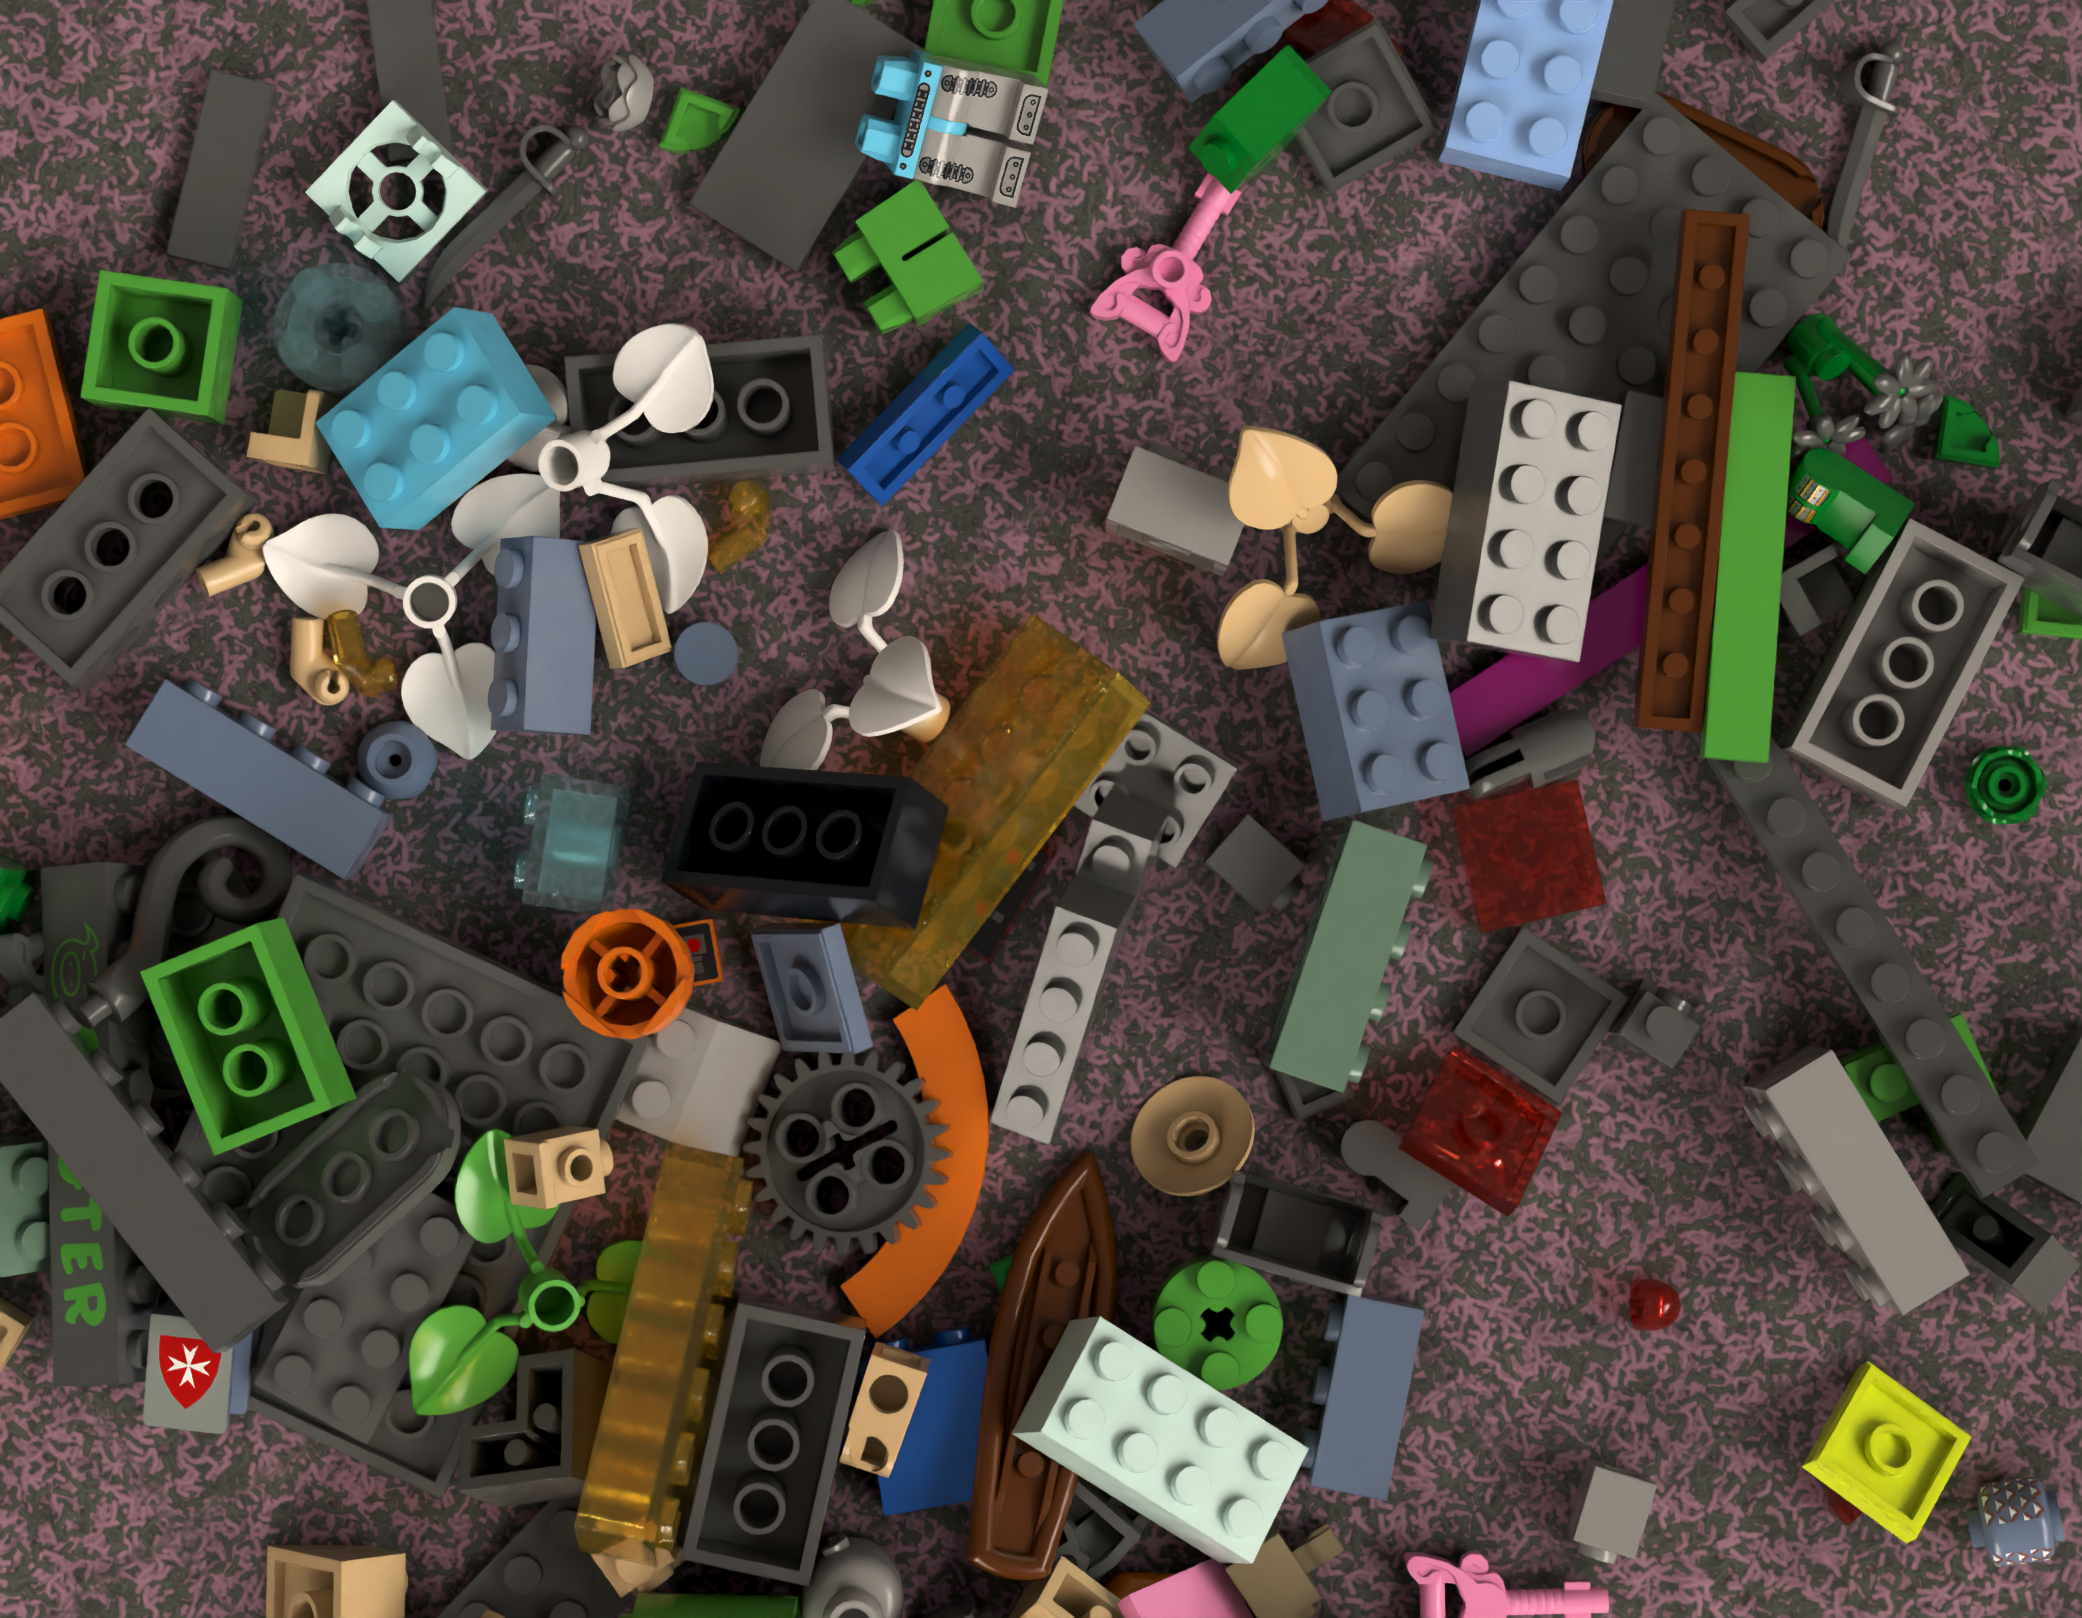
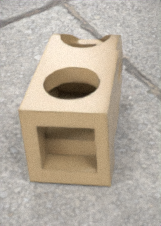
M876 1341L848 1424L850 1429L839 1460L840 1463L889 1478L932 1359Z

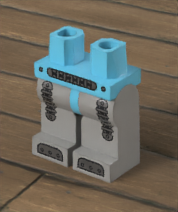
M912 49L910 58L879 55L871 79V89L875 94L899 100L893 120L869 114L863 115L855 139V146L858 150L870 157L885 162L894 175L910 179L915 178L927 183L971 192L988 197L992 202L1016 208L1031 154L1022 142L1033 145L1049 88L1032 74L950 57L936 56L916 49Z

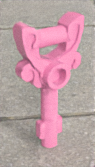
M1207 173L1194 197L1199 199V203L1196 205L1195 210H1193L1191 217L1187 220L1173 246L1152 245L1147 253L1138 247L1127 249L1121 257V270L1126 275L1114 281L1098 296L1091 307V316L1103 321L1119 319V317L1125 319L1157 338L1156 342L1161 355L1167 362L1175 363L1184 348L1190 325V314L1200 315L1206 312L1212 301L1210 290L1200 285L1203 273L1193 259L1220 214L1229 215L1241 192L1236 190L1230 194L1213 175ZM1138 288L1159 290L1174 308L1173 313L1169 317L1135 297L1133 293Z
M1468 1551L1463 1554L1458 1565L1445 1558L1423 1552H1407L1403 1557L1407 1570L1419 1584L1420 1618H1446L1445 1583L1456 1584L1458 1592L1462 1597L1463 1605L1459 1611L1458 1618H1506L1507 1615L1564 1614V1618H1591V1613H1608L1609 1611L1607 1587L1590 1588L1589 1580H1563V1588L1505 1590L1503 1579L1496 1571L1489 1570L1488 1561L1479 1552Z

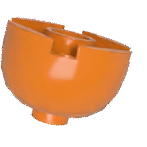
M618 909L612 912L605 911L593 915L573 932L562 953L560 969L564 970L563 983L566 991L562 992L566 1005L582 1025L606 1037L638 1039L664 1030L682 1014L693 993L695 967L689 946L669 922L645 910Z

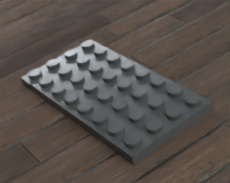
M1655 93L1650 110L1643 108L1339 473L1334 493L1338 494L1345 503L1373 524L1371 515L1375 503L1386 491L1397 484L1412 480H1428L1447 486L1453 491L1472 382L1513 381L1620 404L1621 393L1626 390L1664 397L1681 211L1685 209L1750 215L1736 371L1755 373L1853 255L1659 94ZM1603 519L1596 563L1629 524ZM1442 561L1426 569L1438 580Z

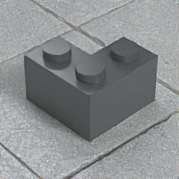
M575 1348L519 1356L516 1420L460 1428L458 1492L496 1507L611 1493L613 1366Z

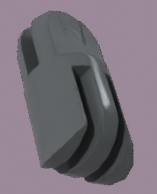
M1569 709L1567 711H1556L1509 731L1508 741L1486 749L1465 761L1468 780L1482 776L1512 762L1518 761V763L1478 780L1466 791L1471 797L1481 801L1526 783L1532 789H1535L1580 770L1590 761L1596 738L1593 722L1585 713L1576 709Z

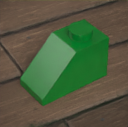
M1287 45L1214 114L1188 148L1202 162L1204 168L1232 194L1281 154L1330 96L1332 91L1294 49Z

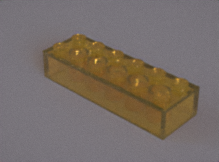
M1032 613L908 775V777L913 778L949 807L916 930L809 919L798 920L802 923H840L851 963L881 987L917 1011L1152 702L1112 667Z
M666 1143L574 1525L579 1551L657 1567L661 1549L673 1551L681 1518V1512H679L680 1499L673 1498L676 1485L688 1487L696 1448L693 1447L695 1434L688 1433L690 1422L702 1423L705 1416L711 1385L708 1384L710 1370L704 1369L703 1366L705 1358L717 1360L725 1327V1322H723L725 1306L718 1305L720 1296L732 1297L739 1267V1260H737L739 1243H734L733 1237L734 1235L746 1236L753 1207L751 1195L754 1182L744 1180V1158Z

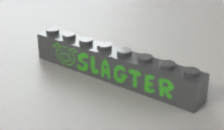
M103 861L41 868L42 934L44 942L43 974L45 976V995L50 996L53 1001L61 996L75 1009L89 998L86 984L112 964L126 949L132 933L138 895L144 880V865ZM146 1000L120 1024L112 1023L105 1018L92 1029L83 1027L78 1033L93 1052L101 1047L118 1064L125 1075V1078L118 1084L133 1103L141 1098L150 1106L153 1093L152 1080L149 1075L148 1041L151 1019ZM48 1142L54 1387L146 1382L150 1316L156 1310L158 1282Z

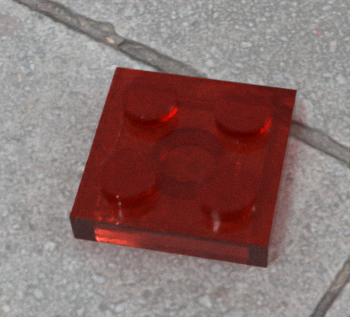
M1577 779L1450 809L1479 933L1607 904Z
M1454 1045L1444 1056L1398 1148L1508 1217L1519 1206L1563 1112L1457 1045Z

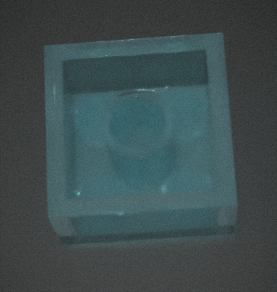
M541 774L540 786L529 787L525 803L524 824L533 825L530 851L520 850L515 868L514 888L524 890L522 903L591 914L614 911L632 789L615 784Z

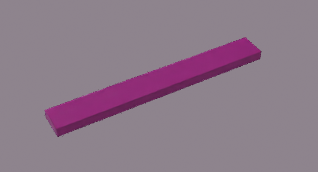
M1865 436L1855 442L1845 444L1846 453L1842 457L1884 484H1888L1893 480V477ZM1786 511L1784 551L1816 531L1819 527L1816 524L1804 523ZM1648 564L1589 602L1579 662L1538 659L1510 653L1449 693L1462 753L1466 759L1640 646Z

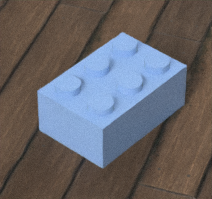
M1477 0L1438 161L1561 191L1571 176L1614 0Z

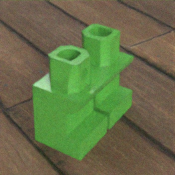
M918 179L857 219L855 222L858 231L849 236L832 252L850 284L878 267H881L891 283V286L863 302L881 334L903 327L913 320L917 327H920L929 322L938 313L960 301L963 303L984 291V283L954 233H950L949 225L921 180Z

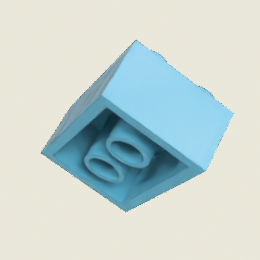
M453 307L315 423L380 528L420 530L558 417L494 315L487 312Z

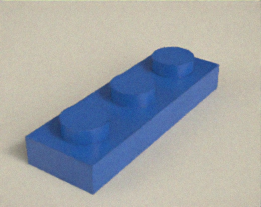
M968 323L849 445L836 461L876 502L883 506L1015 370L986 336L971 323Z

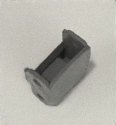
M2050 480L2040 484L2029 500L2020 503L2015 508L2000 531L1993 547V553L1998 555L1996 558L1997 564L2025 578L2022 586L2082 618V508L2058 496L2057 493L2061 485Z
M1233 1169L1231 1178L1225 1185L1213 1228L1214 1238L1210 1252L1214 1256L1270 1273L1361 1297L1379 1239L1384 1215L1377 1210L1349 1199L1255 1172Z

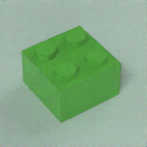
M100 270L81 398L100 408L142 414L150 408L164 417L224 425L243 300L228 288Z

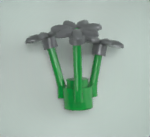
M1818 313L1805 318L1794 327L1786 339V346L1793 355L1784 362L1783 367L1790 376L1796 377V385L1809 416V420L1806 423L1807 430L1792 434V440L1796 445L1791 447L1790 459L1802 458L1808 451L1816 448L1831 450L1842 456L1846 453V443L1855 442L1866 434L1865 428L1856 427L1859 423L1858 414L1848 416L1835 425L1829 414H1823L1809 376H1818L1821 380L1827 381L1837 377L1847 369L1875 397L1865 406L1864 412L1869 415L1880 414L1878 424L1882 429L1888 428L1892 424L1895 425L1880 438L1884 442L1878 449L1881 454H1887L1899 445L1909 442L1914 433V427L1918 428L1929 423L1931 414L1939 408L1943 401V394L1941 392L1935 395L1933 393L1936 388L1935 382L1932 379L1926 378L1933 366V359L1930 356L1924 357L1913 366L1910 356L1905 353L1898 359L1895 368L1886 369L1845 335L1827 314ZM1924 396L1917 404L1914 397Z

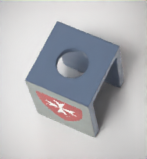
M171 1298L154 1310L150 1316L143 1408L144 1424L154 1427L223 1434L229 1428L230 1414L242 1415L248 1410L255 1330L228 1352L213 1353Z

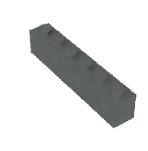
M33 992L0 1018V1081L212 1352H228L290 1302L280 1290L286 1284L283 1274L264 1253L261 1252L255 1257L239 1237L246 1232L240 1219L223 1201L218 1202L215 1206L199 1187L205 1181V1177L196 1163L181 1149L173 1154L159 1136V1133L165 1129V1126L155 1111L141 1098L133 1103L118 1084L125 1078L118 1064L101 1047L93 1052L78 1033L85 1026L77 1018L72 1006L61 996L53 1001L50 996Z

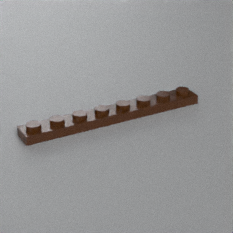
M1685 209L1681 211L1633 727L1702 733L1750 225L1749 214Z

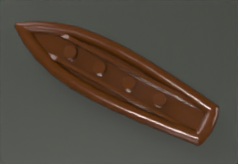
M1089 1150L1082 1151L1054 1182L1035 1210L1014 1253L1001 1292L990 1342L977 1439L968 1559L973 1565L982 1570L1006 1579L1038 1580L1044 1579L1049 1575L1079 1479V1475L1011 1433L1070 1320L1101 1316L1113 1325L1115 1323L1118 1279L1115 1229L1107 1191L1095 1156Z

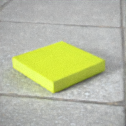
M1867 1361L1860 1365L1854 1373L1803 1463L1802 1468L1900 1540L1908 1543L1918 1537L1968 1445L1971 1436Z

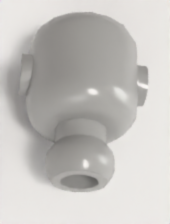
M845 1534L828 1538L829 1543L816 1553L810 1585L801 1586V1612L799 1618H902L904 1587L899 1566L889 1552L870 1539L847 1537Z

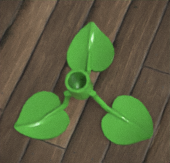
M499 1128L488 1129L470 1146L460 1164L454 1187L455 1208L459 1220L466 1231L479 1242L485 1244L496 1243L513 1233L515 1241L531 1271L523 1279L519 1287L518 1297L523 1309L520 1313L495 1315L487 1323L476 1308L466 1304H452L440 1307L429 1313L419 1323L410 1340L408 1366L412 1407L418 1415L451 1414L475 1406L500 1391L515 1372L519 1357L518 1347L508 1335L497 1331L500 1327L520 1325L522 1328H529L534 1323L545 1331H561L569 1327L576 1320L580 1307H583L585 1304L584 1297L591 1291L585 1305L586 1316L591 1327L602 1339L612 1344L633 1346L651 1341L677 1324L702 1312V1305L697 1291L686 1272L669 1254L652 1243L638 1239L619 1240L601 1249L595 1261L596 1279L586 1278L581 1281L576 1289L560 1271L544 1267L532 1247L524 1228H537L545 1225L554 1217L560 1204L549 1209L511 1204L504 1139L516 1136Z

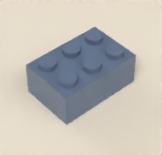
M1428 600L1322 620L1281 633L1323 821L1470 789L1438 642L1435 639L1429 638L1432 615Z

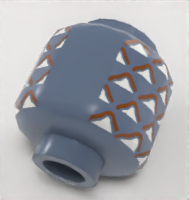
M2035 1477L1986 1483L1979 1488L1977 1493L1978 1508L1966 1509L1973 1548L1986 1546L1989 1559L1998 1567L2049 1560L2055 1553L2056 1542L2065 1541L2055 1489L2045 1491L2043 1484Z

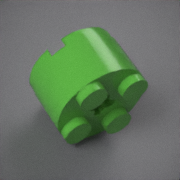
M1212 1254L1187 1259L1174 1267L1160 1283L1154 1296L1151 1311L1152 1331L1159 1353L1218 1391L1243 1385L1257 1377L1270 1364L1281 1341L1283 1319L1280 1304L1264 1276L1254 1267ZM1225 1307L1230 1309L1226 1318L1231 1327L1226 1333L1222 1334L1216 1329L1208 1335L1203 1333L1206 1327L1202 1316L1203 1311L1210 1308L1218 1313Z

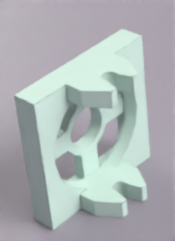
M392 100L305 193L330 216L329 220L339 233L347 235L354 242L353 245L359 252L370 259L374 258L396 281L401 282L488 192V189L396 100ZM401 143L411 145L419 155L407 167L400 165L387 167L371 150L380 145ZM356 165L373 181L372 195L374 202L358 219L353 211L349 195L351 174ZM433 169L442 175L445 188L443 209L439 216L423 202L424 187L422 180ZM390 173H404L415 184V200L406 209H392L381 198V183ZM389 215L395 217L408 215L424 230L423 233L416 237L402 240L380 237L373 233Z

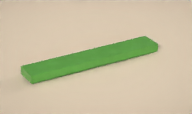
M1738 371L1735 374L1701 733L1700 758L1752 763L1769 762L1796 384L1795 376Z

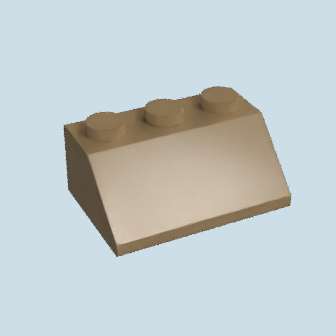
M267 1545L266 1618H405V1594L408 1588L406 1553L374 1546Z

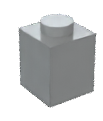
M1587 1458L1565 1529L1573 1541L1580 1542L1577 1552L1611 1564L1615 1563L1617 1554L1635 1559L1657 1484L1646 1475Z

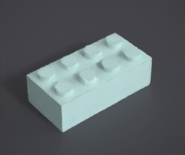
M1101 1316L1070 1320L1011 1433L1219 1563L1253 1564L1309 1450L1308 1447Z

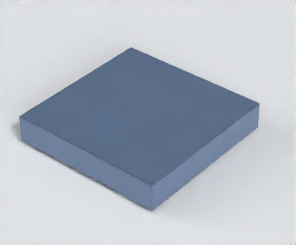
M767 923L751 929V938L781 1047L784 1051L857 1054L873 1047L840 923Z

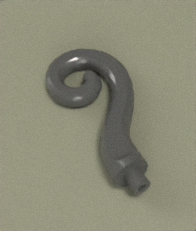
M220 814L205 817L183 827L170 837L155 854L145 874L138 895L129 943L123 953L112 964L86 984L89 998L74 1009L79 1021L88 1029H92L105 1018L112 1023L120 1024L150 997L140 972L167 961L177 888L185 871L202 855L225 847L243 850L255 859L262 871V880L258 889L252 895L239 896L229 891L227 887V880L233 870V864L229 858L225 856L216 857L203 866L197 878L198 892L203 905L211 914L223 921L244 925L258 922L278 909L289 892L293 874L289 851L284 842L238 814Z

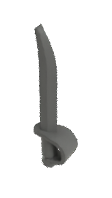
M1894 41L1885 42L1879 49V53H1871L1854 58L1845 65L1840 73L1839 86L1842 95L1847 101L1862 107L1833 196L1827 223V235L1846 250L1854 217L1886 116L1896 117L1900 110L1898 107L1889 104L1899 73V68L1895 65L1900 63L1904 56L1902 46ZM1867 62L1874 64L1865 91L1861 85L1860 75L1863 65ZM1843 268L1839 271V273L1836 276H1840L1843 274Z
M539 125L525 133L520 142L519 153L526 169L443 250L427 279L422 300L423 308L430 307L452 277L544 187L553 196L558 192L549 182L576 157L572 150H582L586 147L589 135L585 128L573 125L563 133L556 127ZM539 132H549L558 137L542 154L530 163L526 156V145L533 135Z

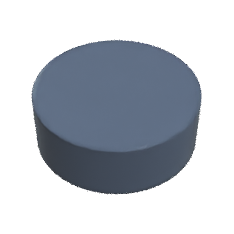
M699 622L689 626L680 634L674 648V659L678 670L687 680L699 686L711 687L725 682L733 675L739 662V648L733 635L723 626L712 622Z

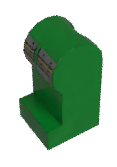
M1816 448L1808 451L1789 475L1787 511L1794 518L1804 523L1816 524L1819 530L1849 549L1850 551L1844 560L1865 575L1894 539L1915 505L1914 502L1844 457L1827 449Z

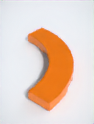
M944 984L892 1019L906 1042L915 1064L918 1078L924 1077L926 1080L925 1086L922 1089L923 1102L940 1099L942 1103L929 1115L931 1123L950 1124L951 1129L935 1137L936 1146L952 1150L953 1156L935 1161L934 1169L949 1177L948 1183L941 1185L929 1184L927 1188L939 1202L937 1207L932 1209L918 1205L914 1207L921 1219L922 1225L913 1230L899 1221L898 1227L901 1241L892 1245L886 1241L880 1250L859 1271L840 1285L860 1317L866 1319V1326L875 1339L899 1322L928 1293L947 1268L963 1240L975 1211L984 1178L989 1142V1108L985 1079L976 1043L964 1014L947 984Z

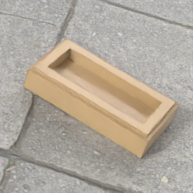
M642 527L628 528L578 545L610 669L625 668L672 651Z

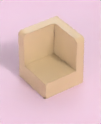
M309 389L307 393L286 390L276 391L268 434L250 432L246 457L269 466L327 474L331 448L315 422L336 406L340 400L323 391Z

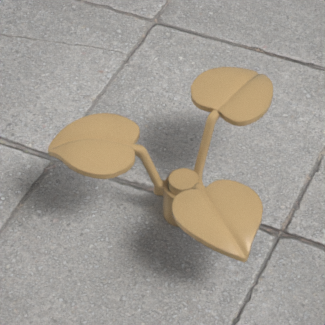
M1244 425L1240 432L1238 452L1228 482V501L1233 514L1245 525L1264 530L1281 529L1284 539L1286 580L1282 588L1275 582L1267 579L1253 580L1240 588L1229 600L1221 615L1217 632V649L1224 665L1241 670L1287 662V656L1281 633L1321 621L1320 611L1314 599L1306 594L1295 593L1299 582L1295 538L1297 532L1304 534L1317 532L1326 525L1330 514L1335 513L1361 536L1372 537L1368 547V556L1376 568L1395 574L1420 572L1442 561L1453 491L1447 486L1428 480H1412L1397 484L1386 491L1375 503L1371 515L1373 524L1366 523L1342 503L1338 494H1334L1337 487V472L1332 460L1323 450L1302 438L1283 431Z

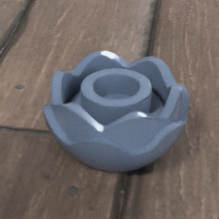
M392 721L379 724L366 734L359 746L356 761L358 773L362 781L386 796L384 799L395 800L412 798L421 794L427 788L430 778L437 767L438 757L434 745L423 730L407 721ZM394 754H398L401 757V763L398 766H393L390 762Z

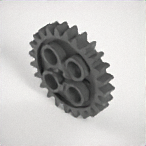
M871 1051L864 1064H860L859 1053H843L841 1064H838L833 1053L819 1052V1069H816L805 1057L794 1060L798 1079L795 1080L785 1073H777L774 1076V1080L782 1093L779 1096L762 1093L757 1097L759 1102L769 1111L767 1117H753L747 1120L748 1125L762 1133L761 1141L743 1145L744 1151L760 1155L761 1164L745 1172L746 1177L764 1178L767 1184L754 1197L755 1201L763 1202L774 1199L778 1206L773 1211L769 1221L775 1224L789 1217L793 1219L794 1223L789 1239L792 1241L800 1239L809 1230L814 1232L813 1250L817 1252L824 1250L832 1237L836 1239L839 1256L851 1253L854 1240L857 1237L866 1254L876 1251L878 1244L877 1232H880L891 1245L901 1241L897 1222L900 1221L913 1230L919 1228L922 1222L914 1207L916 1205L928 1209L937 1207L939 1202L927 1188L929 1184L941 1185L948 1183L949 1177L944 1173L934 1169L935 1161L953 1156L952 1150L936 1146L935 1137L951 1129L950 1124L931 1123L929 1115L942 1104L940 1099L921 1102L917 1097L925 1086L926 1080L924 1077L914 1079L907 1084L901 1081L906 1068L904 1061H896L887 1071L882 1070L883 1051ZM856 1089H862L867 1092L874 1101V1115L866 1125L854 1122L847 1111V1101ZM801 1119L811 1122L819 1134L818 1146L810 1155L799 1152L794 1147L791 1139L792 1130ZM890 1120L897 1123L898 1127L894 1133L856 1151L853 1154L855 1164L851 1160L832 1164L806 1181L799 1178V1171L802 1168L842 1148L843 1143L840 1136L845 1141L858 1139L878 1129ZM885 1146L897 1149L905 1161L904 1172L896 1182L883 1178L876 1165L877 1156ZM830 1176L839 1178L848 1188L849 1200L842 1211H834L823 1202L821 1195L822 1186Z

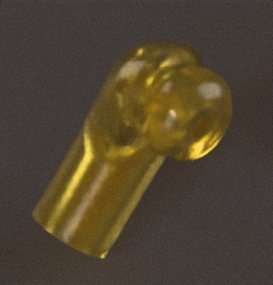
M743 480L731 488L728 499L732 503L730 530L708 545L707 556L720 574L763 546L769 537L772 503L768 492L754 481Z
M340 610L328 615L326 618L335 664L363 696L380 698L382 692L395 691L400 684L396 665L392 659L387 657L380 658L375 662L371 661L364 648L358 613L353 610Z

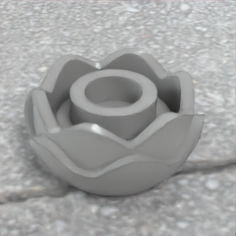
M629 53L613 54L612 60L604 64L601 69V79L604 88L594 99V108L600 116L597 123L603 124L609 130L621 132L637 126L646 118L652 101L654 80L650 70L637 56Z

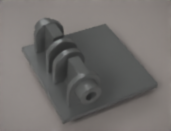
M1129 700L1069 798L1068 803L1094 817L1108 792L1113 790L1170 811L1156 856L1176 868L1239 766Z

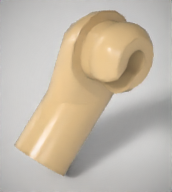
M252 512L240 517L233 529L225 556L196 568L197 578L207 597L256 579L263 573L267 564L263 554V546L275 536L270 521L264 515Z
M292 617L291 677L318 703L329 706L341 702L348 695L349 681L345 672L323 651L324 619Z

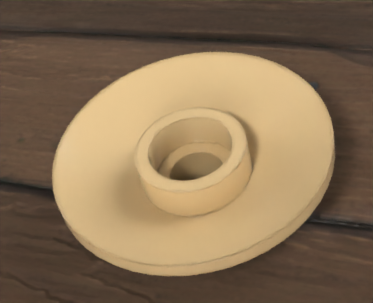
M1192 1076L1179 1079L1157 1091L1138 1113L1131 1133L1132 1158L1144 1179L1164 1193L1175 1196H1195L1210 1192L1230 1180L1233 1169L1239 1171L1245 1163L1254 1140L1255 1126L1253 1114L1241 1093L1223 1080L1208 1076ZM1203 1138L1208 1139L1200 1149L1191 1152L1192 1146L1196 1141Z

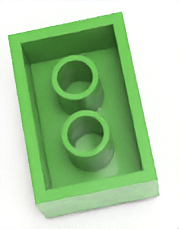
M284 917L256 923L140 972L214 1156L357 1099Z

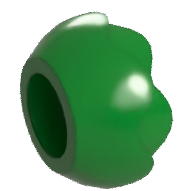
M2017 746L1991 747L1983 751L1973 760L1965 777V794L1970 806L1981 818L1997 825L2017 824L2032 817L2047 786L2045 774L2033 760L2032 755L2027 750ZM2002 779L2009 783V788L2005 792L2001 791L1998 786Z

